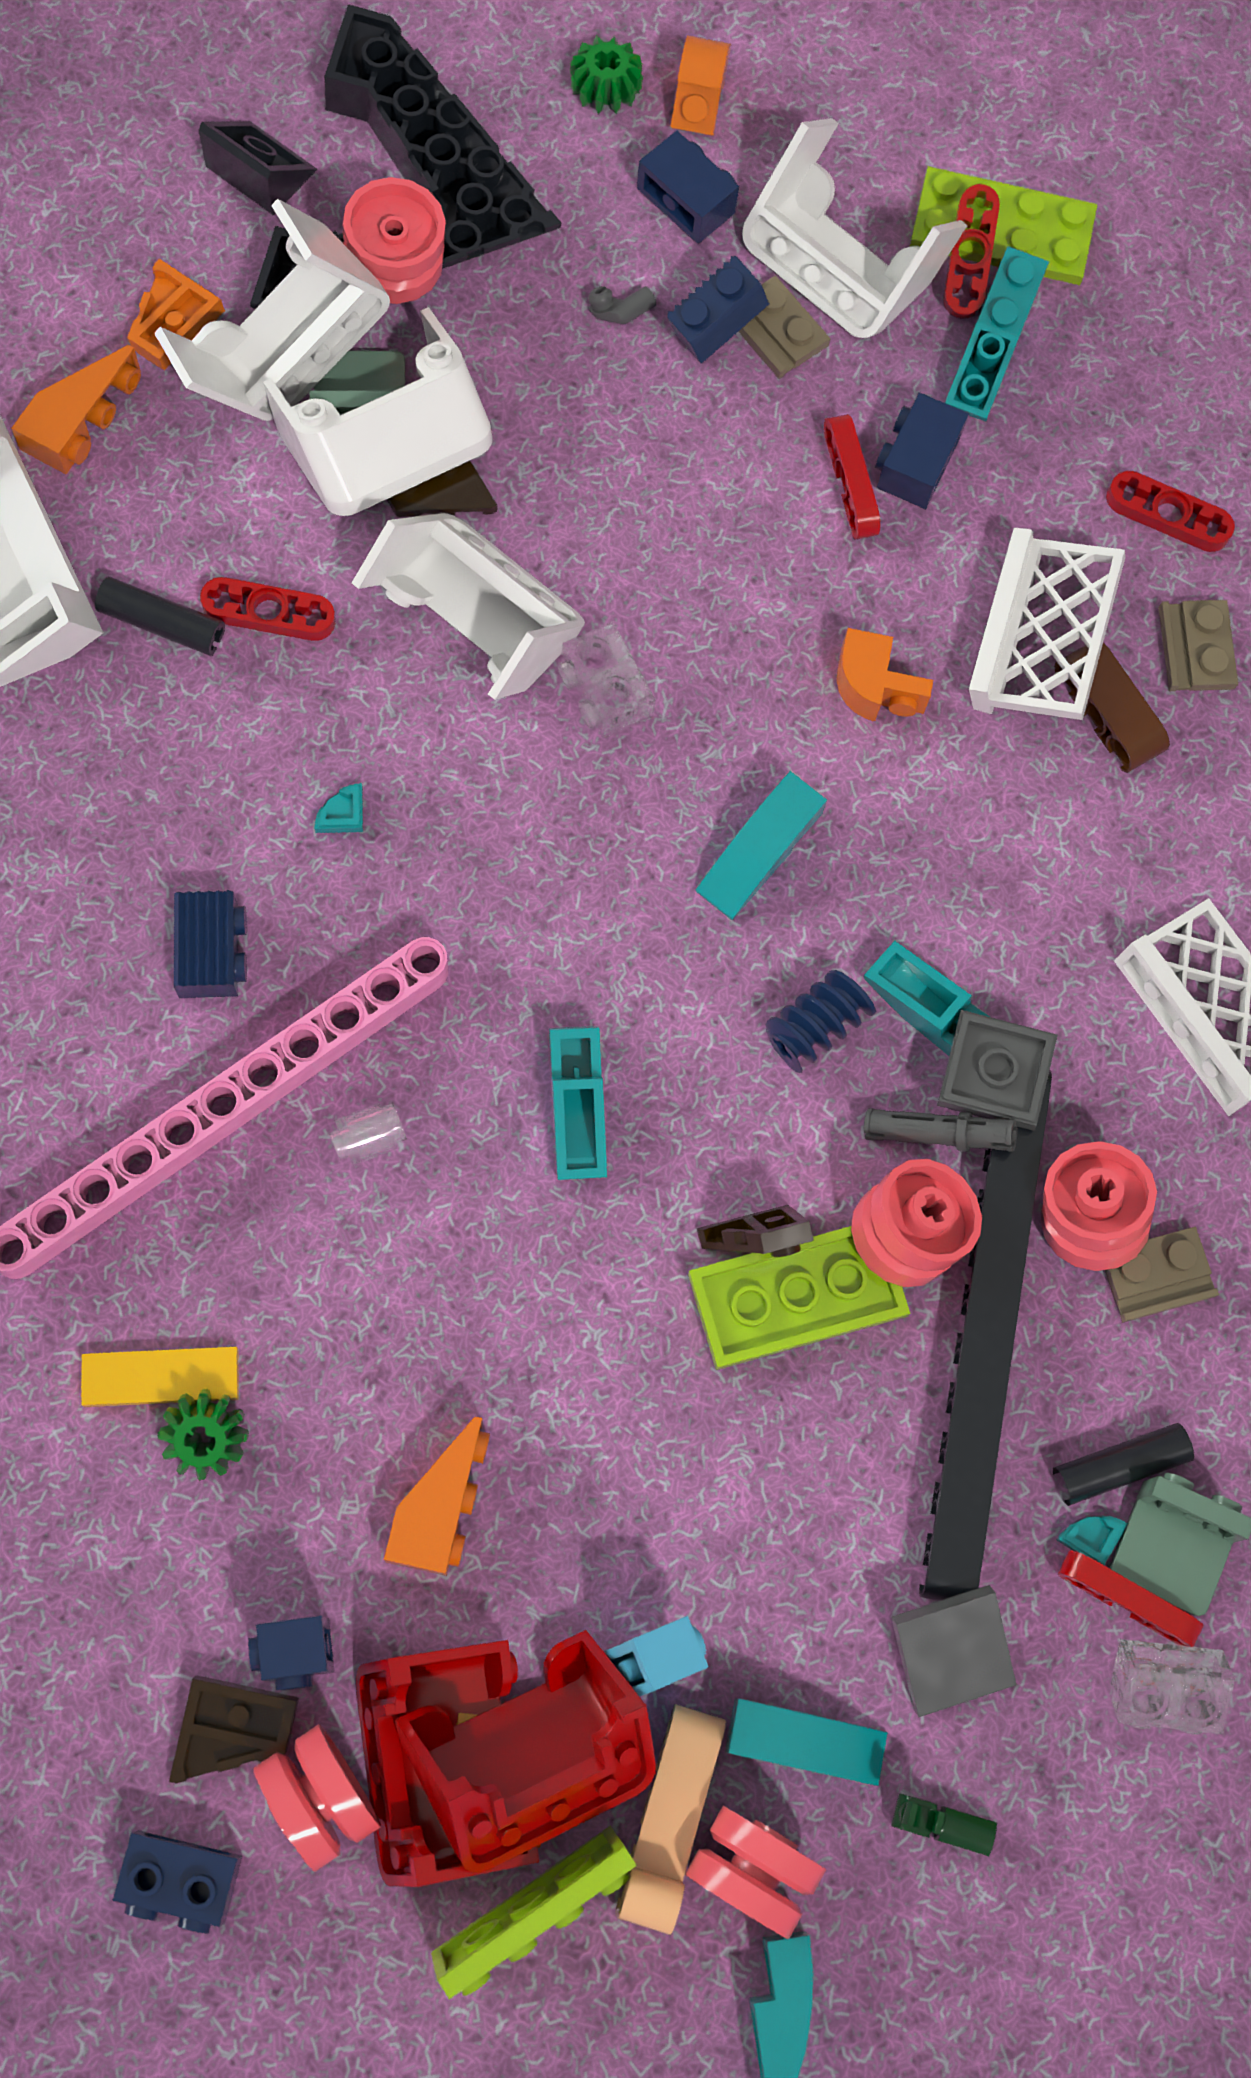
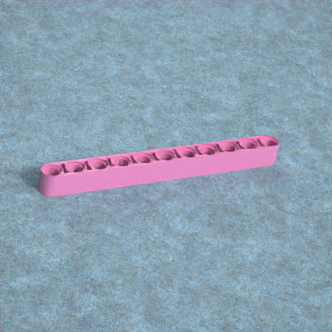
M420 937L411 941L0 1226V1274L10 1279H21L30 1275L439 989L446 982L448 976L447 952L444 946L438 940L430 937ZM422 958H432L439 963L438 967L430 973H421L413 968L414 964ZM383 985H391L399 990L398 995L390 1001H380L373 996L374 992ZM342 1013H353L359 1017L358 1023L350 1029L342 1030L333 1025L334 1020ZM310 1040L319 1045L317 1051L308 1058H300L293 1054L295 1046L302 1041ZM270 1068L278 1073L276 1080L266 1087H259L252 1083L254 1075L262 1069ZM222 1097L234 1098L236 1105L229 1114L218 1116L211 1112L213 1103L217 1099ZM188 1125L194 1128V1135L189 1142L183 1145L170 1143V1136L177 1127ZM140 1154L152 1156V1164L146 1172L142 1174L128 1172V1166L134 1157ZM98 1183L110 1185L108 1197L103 1202L98 1204L87 1203L86 1195L92 1186ZM61 1212L67 1215L65 1227L60 1232L55 1234L44 1232V1224L50 1215ZM13 1242L23 1243L24 1250L21 1258L15 1263L3 1264L1 1255L4 1248Z

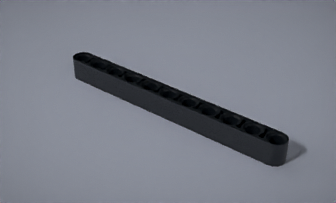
M1049 1070L1035 1130L1017 1127V1141L1013 1152L985 1148L982 1171L987 1172L984 1189H979L978 1203L982 1214L981 1234L969 1254L968 1266L972 1267L970 1285L965 1284L960 1314L965 1315L963 1333L957 1334L953 1364H958L956 1381L950 1382L946 1413L950 1414L948 1432L942 1433L938 1463L943 1464L940 1483L935 1482L930 1513L935 1515L933 1534L927 1533L923 1565L928 1567L925 1585H919V1596L923 1598L941 1601L979 1588L1051 1089V1070Z

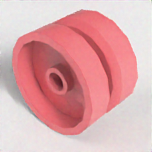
M388 177L370 181L354 192L345 206L343 218L344 245L380 281L390 298V303L400 304L419 299L433 289L441 276L446 220L441 204L428 189L411 180Z
M1097 1141L1078 1144L1060 1154L1049 1168L1044 1186L1040 1221L1045 1240L1057 1256L1071 1265L1093 1271L1115 1269L1135 1259L1148 1242L1157 1197L1153 1173L1140 1156L1121 1145Z
M930 1159L908 1160L891 1170L882 1178L879 1184L872 1187L862 1196L853 1211L851 1232L856 1251L867 1267L883 1280L902 1287L924 1286L972 1251L981 1234L982 1214L973 1190L966 1180L949 1166Z
M318 1724L295 1740V1752L305 1772L304 1776L288 1756L279 1752L253 1768L256 1780L277 1824L314 1872L340 1855V1842L330 1822L331 1819L334 1820L349 1840L356 1843L382 1827L368 1796L342 1753L321 1724Z
M722 1806L709 1830L714 1840L735 1852L732 1861H727L709 1849H698L685 1875L733 1907L789 1940L802 1913L796 1903L775 1891L781 1881L802 1895H813L826 1869L798 1852L797 1844L756 1819L751 1823L727 1807Z

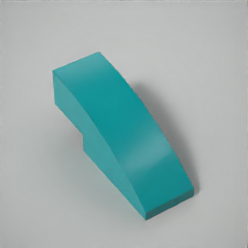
M789 771L731 841L695 891L729 919L733 920L792 853L793 847L823 814L827 799L793 772Z
M895 940L864 974V979L904 1020L948 1056L950 1055L961 1010L990 1017L971 1003V994Z
M600 1027L549 1028L557 1179L607 1177Z
M735 1698L725 1753L879 1786L888 1732Z
M805 1931L793 1932L789 1940L781 1935L762 1937L770 1994L749 1998L760 2078H798L807 2048L813 2001L810 1935Z

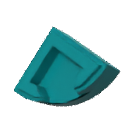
M362 783L341 788L337 794L331 797L319 809L315 820V833L363 832Z
M1091 1516L1070 1524L1061 1532L1056 1540L1069 1549L1082 1553L1105 1565L1128 1523L1111 1516Z

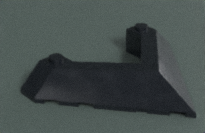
M348 4L324 76L325 110L368 122L403 178L428 189L441 204L446 220L442 269L561 228L562 222L552 210L547 212L534 196L533 187L511 161L507 162L499 152L500 147L455 93L451 95L438 80V72L418 48L414 50L401 35V28L396 21L389 15ZM275 226L250 302V307L256 309L297 265L286 251V242L290 236L286 228ZM336 231L332 232L344 244L343 233L338 235Z

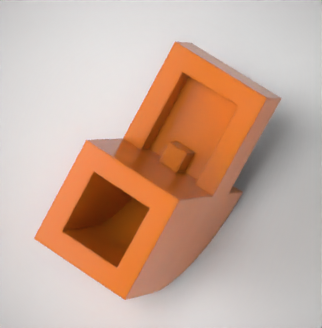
M687 35L678 73V85L670 128L714 135L731 43Z
M847 628L837 670L838 690L847 706L859 716L871 721L876 720L881 705L887 706L891 713L898 716L909 717L916 713L924 714L931 697L934 680L888 671L894 637Z

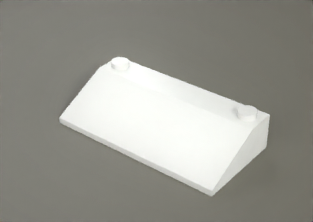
M0 416L1 687L71 658L102 635L103 631Z

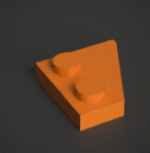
M158 259L152 269L155 279L150 292L143 293L139 304L140 313L133 320L127 339L130 346L134 347L135 352L164 371L172 363L154 333L162 327L192 341L203 326L209 322L216 321L225 312V309L219 297L161 259Z

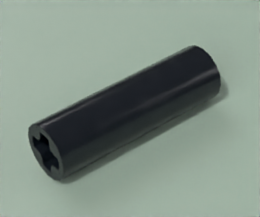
M110 576L103 580L96 595V611L209 656H213L217 647L212 646L213 641L220 643L225 632L224 621Z
M1175 1423L1053 1468V1475L1061 1473L1070 1496L1069 1499L1064 1500V1503L1070 1506L1194 1460V1450L1184 1427L1180 1423Z

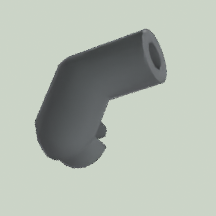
M604 286L594 288L588 296L589 303L591 304L589 310L598 320L622 325L631 322L656 306L655 296L646 286L625 299L612 297V291Z

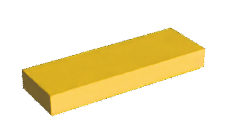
M237 1347L82 1354L81 1406L83 1407L178 1403L181 1395L185 1393L197 1402L199 1394L203 1389L210 1391L211 1401H219L223 1395H228L230 1400H239Z

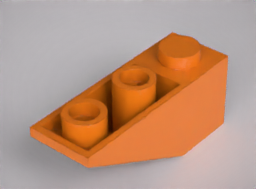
M126 345L37 392L11 428L19 450L64 474L69 472L74 463L77 465L82 464L91 449V437L85 420L101 429H106L115 417L116 405L102 398L105 391L111 385L126 394H131L140 381L141 371L134 347Z
M474 1416L396 1507L384 1556L385 1562L447 1576L449 1565L459 1567L466 1540L465 1535L457 1534L460 1513L472 1514L478 1484L467 1481L472 1461L484 1463L490 1433L480 1431L483 1425L482 1418Z

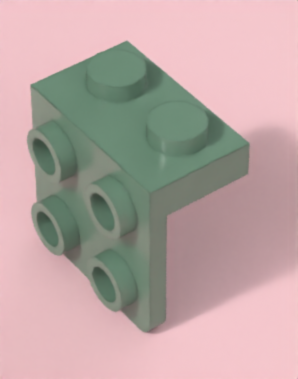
M348 351L314 386V390H310L309 399L326 400L333 404L340 415H343L404 387L405 357L399 351Z
M1165 1473L1164 1477L1156 1476L1143 1481L1127 1521L1128 1525L1114 1554L1110 1569L1192 1616H1202L1208 1611L1232 1544L1249 1539L1251 1534V1518L1241 1513L1243 1507L1239 1503L1219 1495H1213L1209 1499L1194 1492L1195 1485L1191 1481L1172 1473Z

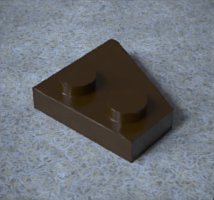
M467 461L386 499L396 517H416L424 513L455 515V512L483 511L484 515L497 512V503L471 461Z
M789 1205L697 1228L702 1249L761 1254L770 1252L772 1257H784L795 1254L801 1250L800 1244L814 1241L809 1220Z
M195 1675L190 1686L169 1782L177 1784L185 1782L191 1777L214 1771L219 1773L256 1760L259 1762L264 1761L277 1752L285 1755L288 1751L299 1697Z

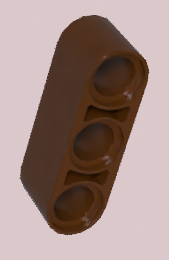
M1103 643L1084 716L1089 715L1097 727L1094 731L1109 753L1114 751L1123 764L1120 769L1128 773L1167 751L1170 741L1161 721L1111 650ZM1085 645L1064 658L1069 665H1072L1087 656L1089 648ZM1055 662L1054 669L1055 674L1063 669L1058 662ZM1083 671L1077 674L1080 679ZM1068 679L1065 681L1071 689L1068 694L1075 703L1078 689Z

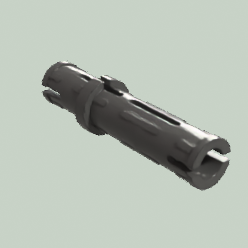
M868 1108L864 1119V1133H866V1140H889L955 1146L958 1151L969 1152L970 1148H987L1013 1152L1017 1141V1121L1015 1119L973 1117L971 1112L962 1111L957 1116Z

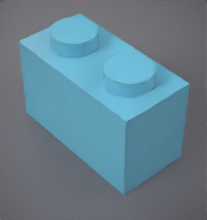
M688 1616L604 1651L639 1696L658 1690L709 1667L705 1659L706 1647L703 1637L698 1629L692 1626Z

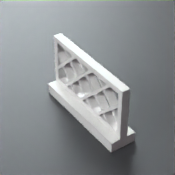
M1013 529L969 686L973 709L992 714L994 707L1083 720L1125 561V550L1034 539L1030 529ZM1041 555L1061 557L1067 565L1047 578L1038 568ZM1093 562L1111 563L1109 574L1093 584L1082 572L1083 568ZM1074 574L1084 589L1063 601L1053 587ZM1036 578L1039 583L1033 586L1034 580ZM1102 590H1104L1103 598L1099 594ZM1046 591L1056 606L1034 618L1027 608L1028 602ZM1092 598L1100 608L1099 613L1083 624H1080L1070 610L1087 599ZM1064 615L1073 627V630L1052 642L1042 627L1059 616ZM1025 618L1028 623L1022 626L1023 620ZM1094 630L1091 638L1088 633ZM1035 632L1045 647L1024 659L1016 649L1017 642ZM1081 638L1089 648L1088 654L1072 665H1069L1059 650ZM1052 655L1063 670L1041 683L1031 667ZM1013 658H1014V660H1015L1017 663H1016L1015 665L1011 666L1012 660H1013ZM1083 671L1080 679L1077 674ZM1023 672L1034 686V688L1020 696L1004 694L1006 682ZM1070 679L1078 689L1075 703L1054 701L1048 691Z
M1208 898L1147 936L1145 934L1132 942L1114 962L1226 1114L1230 1116L1251 1101V1075L1244 1067L1245 1056L1251 1057V1046L1246 1045L1248 1025L1251 1026V1014H1249L1251 953ZM1201 915H1204L1215 929L1214 943L1191 937L1193 921ZM1182 928L1181 934L1175 933L1176 931ZM1160 941L1179 945L1178 964L1165 961L1154 945ZM1190 948L1212 954L1210 972L1188 967ZM1222 956L1235 958L1244 968L1242 981L1220 975ZM1187 978L1209 984L1207 1003L1194 1000L1186 989ZM1219 987L1240 992L1239 1011L1217 1006ZM1216 1017L1237 1022L1236 1042L1223 1039L1215 1028Z

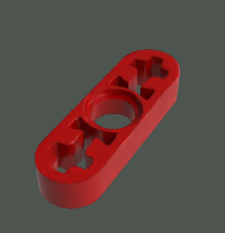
M975 184L967 188L962 194L957 208L956 221L961 220L964 222L968 230H964L950 252L943 303L951 315L962 319L976 315L981 309L986 295L1000 200L996 191L985 184ZM978 197L983 199L984 207L990 208V210L984 211L980 219L979 230L970 229L974 210L967 207V205H972L975 198ZM987 229V230H988V234H986L985 232H983V231H981V230ZM966 241L978 242L984 251L983 259L975 264L964 262L959 255L960 245ZM955 270L958 271V272L961 273V274H960V275H955ZM981 274V279L972 276L970 281L969 295L976 297V300H970L967 307L959 306V298L952 297V293H959L964 275Z
M846 414L826 418L824 421V437L836 479L841 478L845 494H841L853 538L856 540L877 536L880 533L879 509L852 417Z
M1123 471L1117 474L1106 494L1108 505L1114 512L1203 551L1216 552L1223 549L1235 531L1234 520L1226 510L1135 471ZM1127 486L1135 489L1131 501L1122 498ZM1151 494L1155 496V498L1151 503L1149 510L1144 509V506L1147 502L1149 495ZM1162 504L1176 506L1181 513V519L1178 521L1165 520L1160 515L1158 506ZM1192 513L1197 514L1192 527H1186ZM1210 522L1218 525L1217 533L1214 537L1206 534L1207 526Z
M217 577L209 580L200 592V601L204 613L224 621L225 625L310 641H318L328 637L335 628L336 619L333 605L327 598L321 595L227 577ZM222 592H228L230 600L236 603L226 602L223 609H218L211 598H220ZM244 595H249L246 601L247 614H241V606L237 604H244ZM271 600L280 604L282 607L281 612L273 619L265 620L255 614L257 606L264 601ZM289 604H295L296 614H292L293 623H287L290 617ZM313 609L320 610L321 617L325 620H317L315 626L307 625L306 617L301 616H310Z
M1069 1550L1058 1572L1062 1579L1107 1605L1112 1606L1114 1602L1132 1612L1130 1618L1183 1648L1192 1650L1204 1627L1203 1623L1192 1615L1082 1553Z

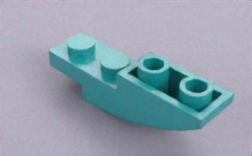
M1007 246L945 401L946 404L969 413V416L986 422L1049 261Z

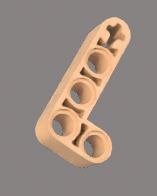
M674 1705L657 1761V1774L652 1791L649 1790L640 1823L642 1826L637 1844L633 1845L631 1857L637 1866L628 1872L630 1878L625 1883L621 1898H618L615 1914L618 1919L668 1935L672 1934L684 1895L685 1885L682 1882L724 1735L725 1719L681 1705Z

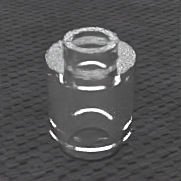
M379 1103L338 1118L334 1120L337 1130L329 1133L339 1160L349 1157L352 1166L397 1149V1143L407 1140L393 1103L382 1107Z

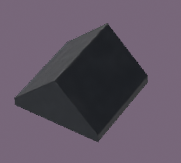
M251 121L201 122L198 131L206 168L272 215L276 213L272 205L277 199L286 203L317 171L316 167Z

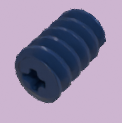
M829 971L824 977L825 983L815 982L810 988V995L807 993L800 994L795 1000V1006L787 1005L781 1010V1019L771 1017L766 1023V1032L773 1048L786 1064L797 1073H802L803 1071L798 1057L802 1056L811 1063L817 1061L813 1045L817 1044L825 1051L832 1049L828 1033L831 1032L842 1040L847 1037L846 1030L842 1024L843 1021H847L855 1028L861 1026L862 1022L857 1013L858 1009H861L869 1016H873L876 1013L872 1000L863 988L840 971Z

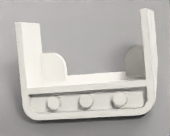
M833 118L802 122L744 223L742 231L744 244L754 256L849 333L858 338L877 335L930 285L967 225L959 220L934 226L921 247L910 246L900 250L888 266L825 215L834 198L835 186L831 175L816 162L839 123Z
M277 199L272 207L290 235L286 242V251L297 265L240 326L224 320L209 322L202 327L192 341L162 327L154 333L187 389L265 421L272 420L274 417L264 387V381L272 378L290 407L297 405L385 314L390 304V298L380 281L325 224L280 199Z
M429 307L421 310L427 346L423 347L416 356L417 371L421 379L343 415L338 413L333 404L323 399H309L290 407L272 378L263 382L278 433L326 508L333 514L339 516L356 514L484 454L492 445L493 437L490 422L461 351Z
M446 513L388 520L352 581V584L358 589L382 585L387 589V597L402 607L428 605L492 657L487 664V668L492 674L491 680L494 685L488 695L494 700L526 691L575 640L585 624L584 619L576 610L470 525Z

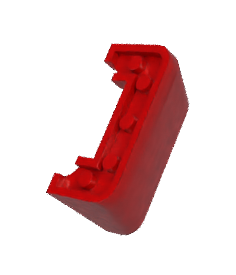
M587 1630L557 1643L550 1650L543 1663L544 1684L453 1727V1723L446 1711L434 1705L418 1708L395 1719L399 1740L441 1826L464 1868L471 1872L490 1870L637 1796L648 1787L654 1778L656 1761L647 1706Z
M508 1640L387 1658L364 1663L358 1667L356 1673V1695L369 1799L382 1827L374 1831L376 1855L381 1877L388 1886L420 1887L540 1862L538 1849L541 1844L484 1872H471L465 1869L454 1852L399 1740L395 1719L418 1708L434 1705L446 1711L454 1727L458 1723L459 1713L479 1715L500 1705V1697L507 1696L510 1693L512 1684L516 1683L518 1678L517 1660L509 1649Z

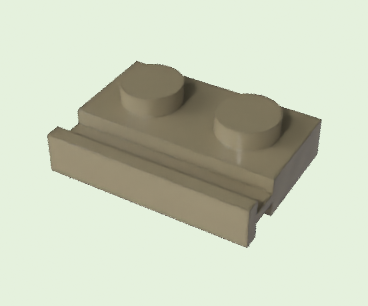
M775 275L761 284L769 305L738 332L777 378L780 379L784 374L828 347L831 338Z
M1196 600L1182 601L1181 604H1169V601H1162L1158 608L1169 691L1234 690L1238 685L1228 601Z
M1196 1226L1148 1239V1242L1135 1259L1119 1268L1105 1270L1122 1323L1219 1296L1218 1289L1214 1288L1210 1277L1212 1272Z

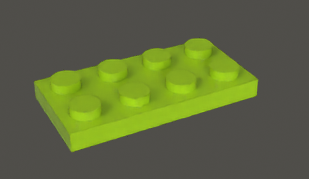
M930 166L927 167L910 246L921 247L934 226L955 222L958 204L964 191L972 185L985 184L996 191L1000 200L990 265L999 267L1006 248L1009 246L1049 261L1043 277L1081 285L1098 204ZM978 197L975 198L972 205H967V207L974 210L970 229L979 230L980 219L984 211L990 210V208L984 207L983 199ZM987 229L981 230V231L985 232L986 234H988V230H987ZM966 241L959 247L961 259L980 262L984 257L983 248L976 241Z
M851 1226L813 1236L814 1241L800 1244L801 1250L792 1255L772 1257L770 1252L766 1254L751 1253L692 1269L688 1272L716 1370L908 1317L911 1313L902 1286L886 1282L867 1267L856 1251Z
M611 1825L431 1952L437 1981L449 2000L459 1992L463 1996H467L477 1991L490 1979L491 1974L489 1971L507 1958L510 1962L523 1958L536 1947L538 1943L536 1937L553 1925H555L556 1929L569 1925L583 1913L584 1908L582 1905L599 1892L603 1896H607L621 1888L629 1880L630 1875L628 1872L637 1865Z

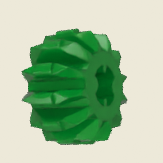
M596 35L593 45L581 43L578 55L573 56L571 61L570 74L572 75L571 88L573 94L580 95L582 107L595 101L598 115L604 109V104H610V108L615 114L620 109L621 103L631 107L635 100V94H639L643 86L641 56L633 54L631 42L618 45L615 35L609 42H603Z
M203 1389L199 1394L197 1402L185 1393L178 1400L179 1409L167 1408L163 1418L168 1425L160 1428L158 1439L170 1443L162 1453L163 1460H172L176 1457L181 1459L176 1470L178 1475H183L187 1472L189 1466L196 1467V1476L199 1481L206 1479L210 1467L215 1473L222 1476L227 1473L229 1468L228 1461L239 1462L242 1458L244 1451L238 1444L247 1441L249 1431L237 1426L245 1416L243 1410L237 1409L229 1413L226 1411L230 1402L228 1395L221 1396L218 1403L215 1404L211 1403L210 1391ZM197 1427H205L206 1435L212 1437L210 1442H202L201 1434L195 1432Z

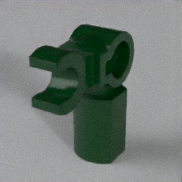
M899 1793L891 1827L930 1838L932 1832L934 1833V1840L990 1856L995 1841L997 1822L941 1806L940 1811H937L938 1804Z

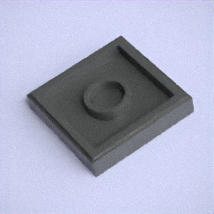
M961 1010L937 1106L959 1112H971L975 1116L988 1119H1015L1017 1127L1034 1131L1037 1126L1058 1035Z
M990 1585L891 1617L911 1701L918 1717L1017 1685L996 1592Z

